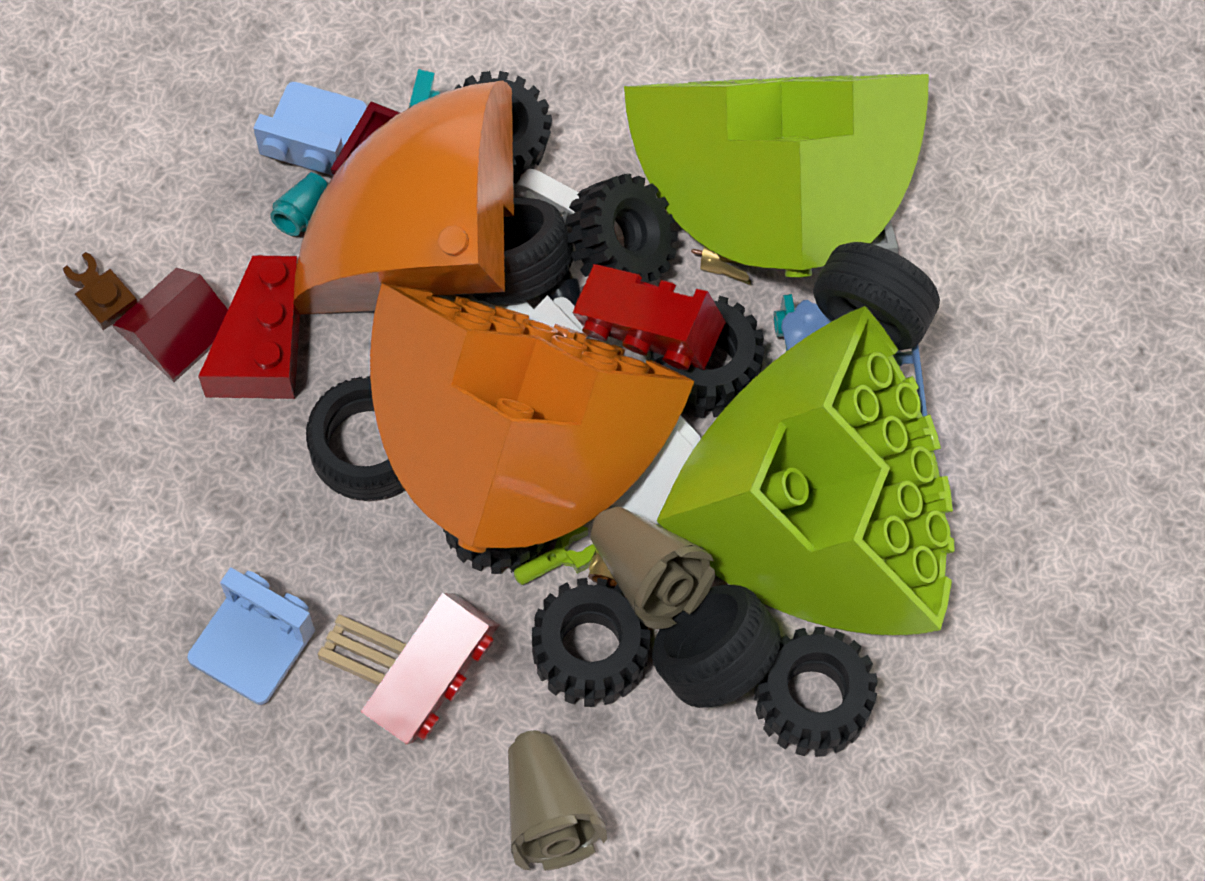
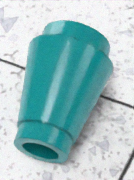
M308 173L305 178L274 201L273 211L270 214L274 225L290 236H297L300 232H305L313 211L328 185L326 180L316 173Z

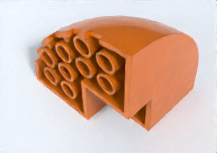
M495 81L469 85L421 101L394 116L375 130L350 154L322 193L309 220L301 244L295 273L293 301L300 314L375 311L381 283L430 290L433 293L432 296L505 292L504 217L514 216L512 88L505 81Z
M381 283L372 326L370 379L373 406L383 447L396 476L413 502L427 517L458 538V544L469 551L483 553L486 551V548H516L545 543L564 536L597 517L599 513L616 502L652 463L674 429L694 384V380L657 362L646 360L645 363L638 359L624 356L626 350L624 348L599 340L587 339V334L558 324L552 327L542 322L529 320V315L495 306L493 309L463 297L456 296L455 302L432 296L433 293L430 290Z

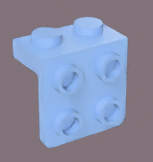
M291 82L286 86L273 118L262 114L258 116L253 129L259 154L334 176L331 172V167L366 110V104L361 100L299 82Z
M230 567L220 581L226 599L192 646L187 657L189 663L194 668L255 704L263 705L271 698L314 634L315 629L308 612L309 607L302 600L289 593L281 597L269 590V583L256 573L246 571L243 575Z

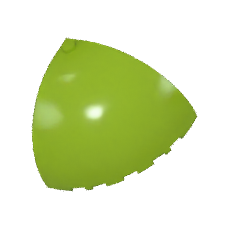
M929 74L754 78L624 86L625 106L630 134L644 174L649 183H653L659 189L656 196L658 198L665 196L669 203L665 207L667 212L672 214L674 220L689 235L711 251L729 260L749 266L785 269L786 277L812 276V268L823 267L830 254L839 245L850 242L870 244L893 217L910 184L917 164L926 123Z
M864 306L826 324L791 347L757 375L729 403L689 455L670 490L657 518V522L664 529L705 549L714 560L710 561V567L715 570V575L730 585H741L756 594L763 604L783 613L830 628L874 635H911L941 630L952 580L945 576L946 556L948 553L954 552V538L950 537V527L945 513L953 511L948 476L939 475L934 451L941 449L930 414L926 416L921 414L920 399L916 391L919 387L914 376L905 378L893 357L898 351L897 347L882 325L868 308Z

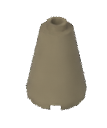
M613 507L604 510L594 519L590 533L591 541L637 618L645 626L655 630L669 628L677 624L672 619L683 610L690 615L700 605L708 594L715 578V570L710 567V561L714 560L705 549L623 507Z
M536 730L527 731L517 736L515 742L508 748L511 853L515 864L523 870L531 871L529 863H542L544 871L570 866L590 857L596 852L593 844L599 838L603 844L607 840L605 823L552 736L542 734Z

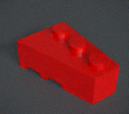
M597 264L593 265L572 312L583 326L582 331L585 334L601 341H607L608 336L623 341L622 345L626 349L639 355L647 356L649 351L664 355L663 360L666 363L681 370H688L690 365L705 370L725 324L723 316L708 291L696 288L692 297L675 293L676 285L672 282L661 280L657 287L641 281L642 277L638 274Z

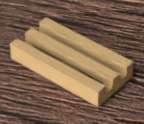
M339 614L335 620L333 630H330L326 637L327 642L324 647H321L317 655L320 660L375 685H379L385 677L384 674L333 652L336 645L387 669H390L396 660L342 636L343 631L400 655L407 644Z

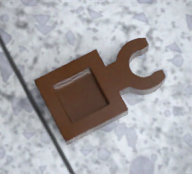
M85 252L82 254V258L88 268L84 273H74L68 265L63 267V271L67 281L72 286L82 288L75 293L77 301L104 331L138 301L111 269L99 275V268L95 258Z

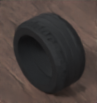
M514 198V216L504 217L505 292L471 294L473 297L492 304H514L535 298L547 292L562 280L573 262L571 256L573 245L572 243L568 244L566 224L562 214L555 206L535 198Z
M850 242L836 247L830 254L813 288V295L818 308L831 322L847 313L866 306L885 329L898 351L913 348L922 341L940 305V297L935 284L919 267L897 253L864 242Z
M362 376L359 378L354 377L350 381L344 380V382L338 383L336 387L333 386L330 390H327L324 396H321L315 403L306 427L308 451L312 465L319 478L336 493L350 499L356 498L360 501H368L369 499L373 501L381 500L385 496L391 497L397 494L399 490L402 491L404 489L389 459L372 466H356L340 460L329 448L331 436L340 423L357 413L374 411L370 376H366V378Z
M719 585L710 588L706 597L690 615L683 610L672 618L677 624L659 630L653 646L652 660L658 674L682 702L696 708L717 707L743 696L765 677L777 657L781 644V632L776 620L754 592L741 585Z

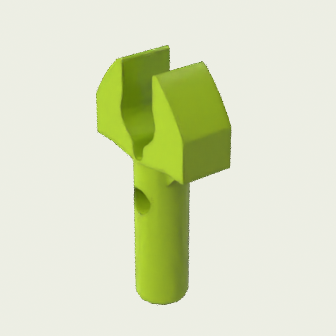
M581 526L564 536L556 538L557 542L554 549L514 570L516 581L520 585H525L561 565L573 567L577 574L588 569L592 557L596 554L594 544L579 552L569 550V546L573 541H578L588 536V528Z

